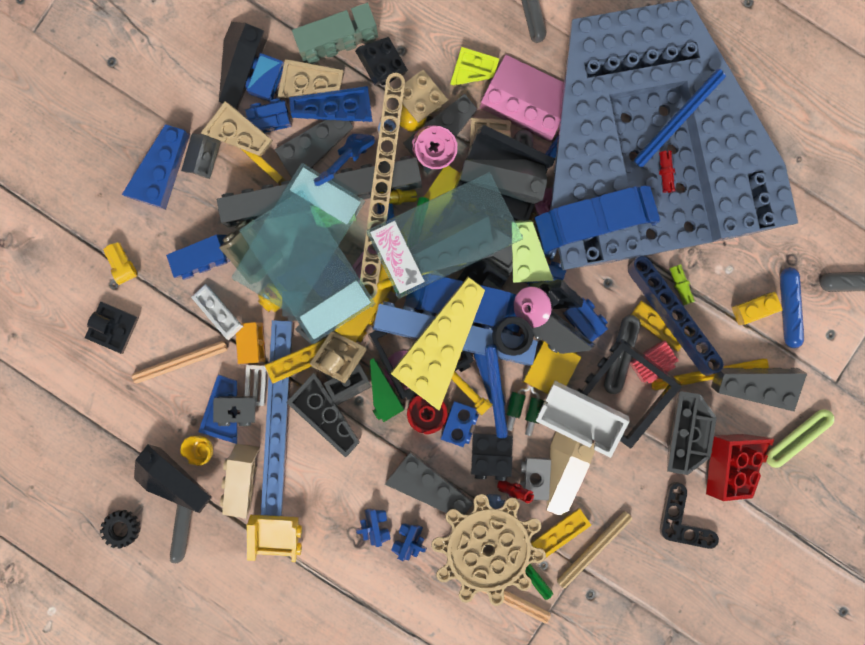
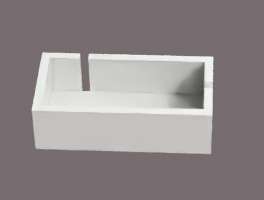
M554 381L536 418V422L585 446L591 447L592 440H594V450L610 458L630 422L629 416L557 381Z

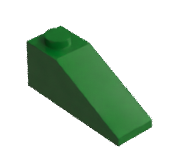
M373 358L370 360L373 405L375 407L372 411L378 420L382 419L385 422L404 411L405 408L377 361Z

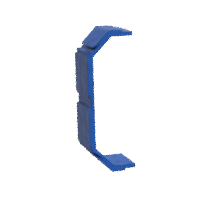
M635 186L555 208L536 216L534 221L545 255H548L550 251L566 244L645 223H651L652 226H655L660 222V217L651 187Z
M433 274L423 275L422 277L425 282L408 289L404 306L438 314L463 281ZM481 286L485 289L473 322L495 327L497 322L503 318L516 317L514 312L516 294ZM509 324L504 327L505 330L512 331L513 333H518L520 328L516 324Z

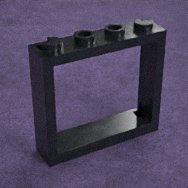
M416 309L415 312L422 314L423 310ZM377 330L371 332L368 337L400 398L406 397L407 400L416 397L417 393L410 388L404 390L400 381L391 374L393 367L378 341L379 338L389 333ZM462 350L461 357L463 360L457 363L455 371L459 369L460 372H463L471 367L469 363L474 360L470 352Z
M621 339L620 342L616 341L611 346L609 356L607 358L603 357L597 364L598 370L594 374L591 372L584 381L586 385L582 390L578 388L576 391L587 396L623 350L669 384L627 436L625 434L622 435L620 441L631 449L681 389L682 385L680 381L624 339Z

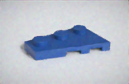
M218 374L198 432L237 444V423L230 422V426H218V422H213L214 397L237 396V380ZM236 406L229 410V412L233 413V416L237 415Z

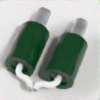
M528 386L526 389H520L518 393L511 392L505 414L509 416L507 430L512 431L515 419H520L526 395L521 394V392H527L530 388L537 398H530L525 420L528 421L525 435L532 436L535 423L539 424L536 422V418L545 400H541L539 394L531 386Z

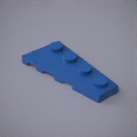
M368 86L289 97L292 118L373 122Z

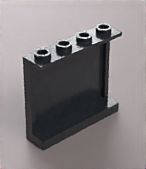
M482 125L477 129L466 160L527 159L545 165L546 173L555 161V158L486 125ZM459 175L452 193L459 202L475 205V209L483 212L488 211L493 214L494 218L499 220L505 219L509 222L529 220L534 204L460 181Z

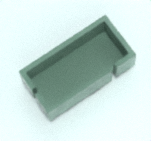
M368 2L351 8L355 19L353 21L350 20L348 11L345 10L293 29L292 33L304 63L314 64L322 57H333L339 51L355 49L358 44L374 42L375 38H378V32Z

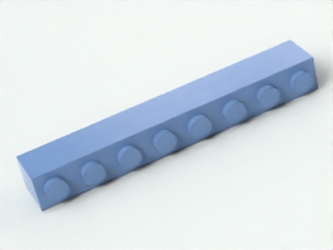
M383 302V304H379L377 307L372 329L417 340L435 318V313L423 311L421 314L415 312V309L403 306V309L396 308L394 303ZM473 322L463 351L486 356L485 346L493 344L492 333L494 327L488 325L477 327L474 326ZM502 330L501 339L505 346L517 348L522 344L524 334H521L519 337L513 335L512 331ZM533 340L530 348L521 355H506L497 350L498 359L527 366L533 365L538 341Z

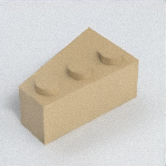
M236 444L230 456L225 458L223 470H226V477L224 476L222 480L224 495L220 499V507H223L222 515L247 518L251 508L254 489V472L257 470L255 458L259 453L260 447Z

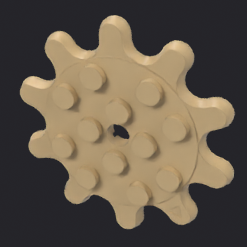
M478 494L473 500L474 509L470 514L463 515L456 509L447 511L445 517L452 526L451 534L447 537H436L432 540V549L447 556V563L438 569L436 576L441 582H447L451 579L459 580L462 586L458 595L459 599L464 603L470 602L477 592L483 591L488 594L492 605L499 606L504 601V590L507 586L514 585L521 591L530 589L532 582L526 575V567L531 563H541L545 560V551L541 548L533 547L530 543L531 537L540 531L541 522L536 518L524 522L518 520L516 514L520 505L516 498H508L502 507L494 509L489 505L486 495ZM486 544L494 546V550L489 554L483 552Z

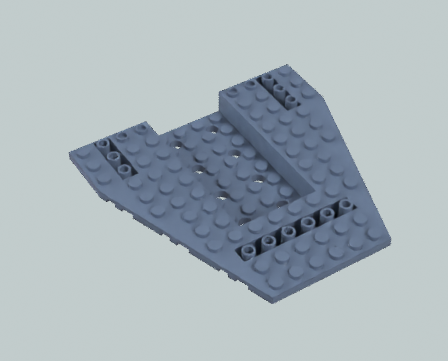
M680 0L588 16L571 21L550 211L564 205L635 186H650L660 222L655 226H652L651 223L640 224L559 247L558 251L562 270L597 266L748 236L779 227L798 224L786 165L690 0ZM717 69H721L726 74L723 81L643 167H639L629 158L630 152L640 154ZM660 106L667 108V116L659 113ZM621 114H628L630 116V122H623L621 120ZM668 145H673L676 148V154H672L673 168H675L674 184L675 189L677 183L683 184L685 188L683 193H679L677 190L671 193H662L661 175H659V170H661L659 152H668ZM686 221L693 225L691 232L686 231L684 228ZM648 229H652L655 232L654 239L647 238L646 231Z

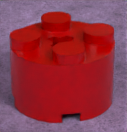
M417 395L408 406L407 419L410 426L417 432L433 434L444 426L447 420V408L443 401L440 410H438L421 396ZM424 408L433 411L430 414L431 418L427 419L426 416H422L421 413L424 412Z

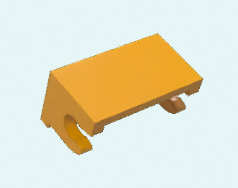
M241 323L243 327L236 333L238 364L266 362L263 323Z

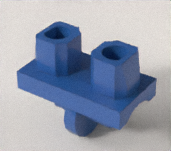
M366 509L364 510L366 519L360 520L361 527L356 529V533L362 534L363 540H369L370 538L372 546L380 547L383 542L391 539L389 530L387 528L379 530L378 525L380 522L387 521L386 511Z
M406 523L401 525L399 534L405 536L406 540L404 543L398 540L395 541L391 551L398 555L397 559L409 561L411 555L417 557L419 552H426L427 548L422 545L425 538L420 536L423 529L422 526Z

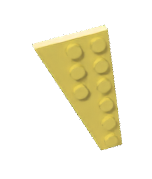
M469 276L391 371L394 377L438 410H440L485 292V289Z

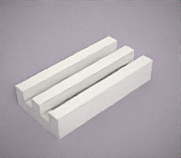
M246 365L244 396H250L251 369H255L253 396H256V405L265 406L267 371L264 366ZM259 370H262L260 401H257Z

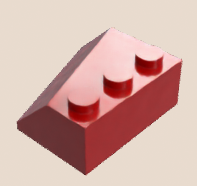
M747 434L715 435L709 462L706 495L721 501L752 499L761 477L759 473L761 465L767 461L768 456L765 454L768 446L773 444L774 438Z

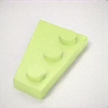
M532 220L511 221L513 283L553 281Z

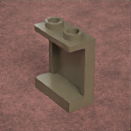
M254 219L247 222L243 220L235 227L237 230L225 236L223 239L224 243L219 247L250 285L261 281L284 256L280 250L272 252L253 229Z

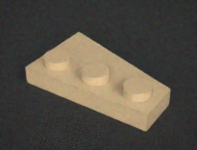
M285 59L277 98L288 99L289 97L341 90L344 71Z
M226 101L201 132L204 135L262 156L274 141Z

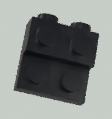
M473 433L471 475H475V479H487V476H495V480L505 481L507 477H511L513 436L508 435L506 438H498L496 434Z

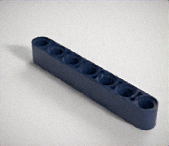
M637 257L628 265L629 275L698 370L705 376L721 371L724 366L722 358L647 257ZM636 264L642 267V271L637 269ZM648 280L653 282L654 287L649 285ZM660 296L665 298L666 304L661 301ZM672 312L677 315L678 320L673 318ZM684 329L689 331L690 336L685 334ZM696 345L700 346L701 353L697 351ZM709 361L713 364V369L709 367Z

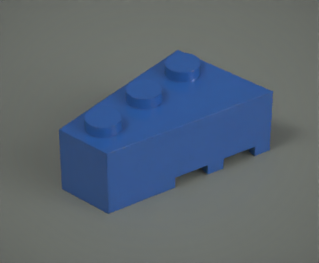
M216 234L167 254L173 277H182L183 280L194 277L195 273H204L210 271L213 267L222 266L230 262L219 248L224 243L223 239L227 235Z

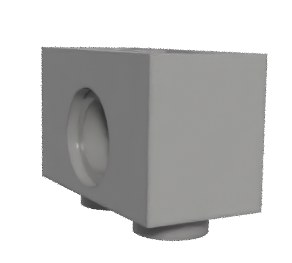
M525 457V461L521 462V473H524V481H520V485L522 488L533 491V500L549 501L551 459ZM533 473L540 475V480L537 483L530 482V476Z

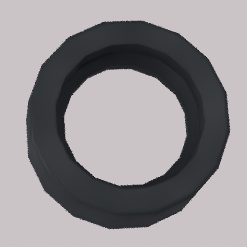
M515 316L506 317L498 321L492 333L493 344L496 345L497 350L511 356L521 355L526 352L532 345L534 337L530 324L523 318ZM509 324H516L524 331V340L517 348H509L502 342V330Z

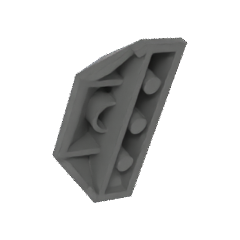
M552 310L545 324L532 328L533 336L538 340H544L548 344L549 349L555 353L564 354L590 351L596 345Z
M679 391L669 439L667 472L689 475L711 457L717 417L701 394Z

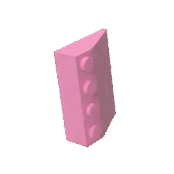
M505 55L481 101L480 108L503 120H511L512 124L551 142L561 121L564 82Z

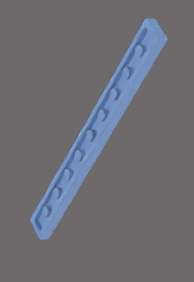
M272 320L270 363L291 354L293 321ZM290 376L272 384L270 378L268 380L261 515L282 516L288 404L286 402L289 400Z

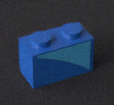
M260 53L259 58L254 60L252 77L249 76L246 81L249 95L267 102L274 99L281 80L284 62Z

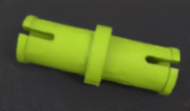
M682 264L669 268L675 282L674 288L678 290L682 305L695 302L689 287L690 281H687Z

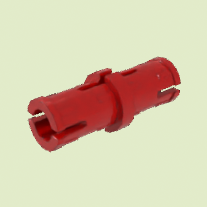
M672 151L659 152L661 168L659 175H661L662 193L675 192V168H673Z
M500 480L497 484L498 491L508 494L510 498L522 500L527 504L531 503L534 499L533 491L522 488L518 483Z

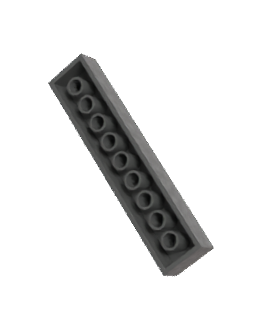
M404 156L400 158V161L394 162L391 192L396 189L405 191L422 188L417 157ZM387 161L380 162L381 165H378V169L382 173H387L390 170V164ZM365 164L360 166L361 169L357 170L352 168L342 169L341 173L334 174V178L329 180L328 183L358 201L370 199L375 166ZM293 180L281 182L280 186L275 187L272 184L264 185L261 187V190L256 191L245 189L241 191V194L237 195L225 193L221 195L222 198L216 199L221 223L227 227H234L243 220L247 222L254 219L255 222L311 211L310 206L314 205L290 191L294 184ZM379 182L376 184V191L378 193L387 191L388 186L386 183Z

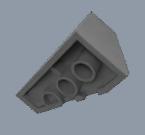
M527 159L465 160L459 179L460 181L532 204L543 200L547 184L545 165Z

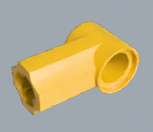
M119 242L110 244L103 249L112 267L111 274L118 285L138 276L135 266L128 260Z

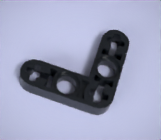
M679 482L671 483L667 489L660 524L661 536L673 542L707 549L715 548L719 543V537L714 531L681 524L687 498V489ZM678 486L682 490V493L678 494L676 499L680 501V504L670 502V499L675 500L676 494L673 493V489H677ZM671 506H677L679 510L678 514L674 517L668 514ZM667 518L677 521L676 524L672 522L671 528L674 530V533H670L669 536L665 532V529L670 527V522L666 521ZM686 530L694 531L692 540L684 538ZM699 531H701L700 535L708 537L710 534L713 541H709L707 544V541L704 539H699Z

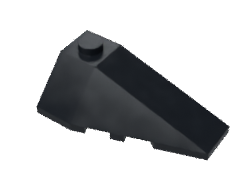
M231 22L223 42L219 91L220 103L226 101L238 110L247 89L246 81L249 76L252 77L254 71V60L259 58L268 40L264 30L247 23Z
M147 444L136 458L134 479L146 491L197 513H200L212 498L162 448Z

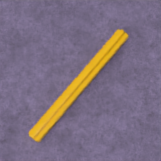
M766 358L727 365L723 366V368L768 369L769 363ZM700 371L673 377L680 381L681 385L713 380L715 374L705 376ZM661 378L651 382V387L654 391L665 389L669 385Z

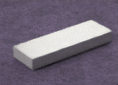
M207 284L191 297L227 340L232 338L243 327Z

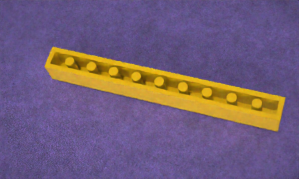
M449 165L441 170L424 196L429 199V205L418 244L432 238L434 234L431 232L435 225L439 227L445 218L442 214L446 209L450 210L456 201L453 199L452 193L460 173ZM415 211L401 230L406 244ZM383 259L381 260L379 281L392 277ZM369 284L364 285L362 288L366 294H371L374 291L373 286ZM395 285L385 289H377V294L374 298L370 299L371 303L339 323L334 331L347 339L361 343L367 335L365 330L368 325L373 326L378 305L383 304V302H389L387 297L391 291L395 293Z

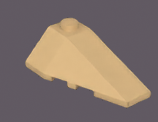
M557 431L555 432L549 450L551 473L549 501L547 500L546 506L547 511L566 517L595 453L593 442L591 447H588Z

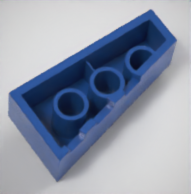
M165 124L122 195L129 199L166 210L190 135L183 129Z

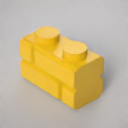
M770 292L732 307L738 325H746L782 311V306L776 292Z

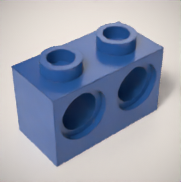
M453 401L441 440L463 448L465 443L469 444L472 433L469 432L471 425H476L479 416L476 413V408ZM463 409L468 410L469 418L467 420H460L458 418L459 411ZM458 428L463 431L460 439H454L451 436L454 429Z

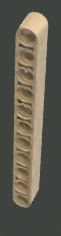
M399 73L390 74L385 85L359 284L361 288L366 284L373 286L374 291L371 294H366L369 300L377 294V283L379 282L382 259L380 251L376 254H371L368 251L370 244H376L370 233V227L374 223H378L383 227L387 222L405 79ZM394 77L401 80L402 84L398 89H393L389 84L390 80ZM394 98L398 101L399 106L396 110L388 109L386 103L389 99ZM391 119L395 121L396 128L393 131L385 130L384 122ZM385 140L391 141L393 144L392 151L384 152L381 149L382 142ZM387 161L390 164V170L387 173L379 171L378 165L380 162ZM377 183H386L388 186L387 191L382 194L376 191ZM382 203L385 206L384 212L381 214L375 213L373 210L374 204ZM368 264L376 266L377 270L374 274H368L365 271V267Z

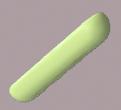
M822 409L813 414L766 453L768 465L774 468L783 466L834 424L835 418L833 413Z

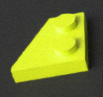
M461 47L450 85L454 86L493 79L499 58Z

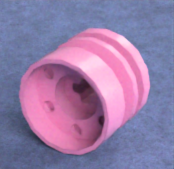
M428 125L421 128L414 135L412 152L420 164L430 169H442L454 160L457 154V142L455 136L448 129L437 125ZM430 142L437 143L435 151L428 149L431 146Z

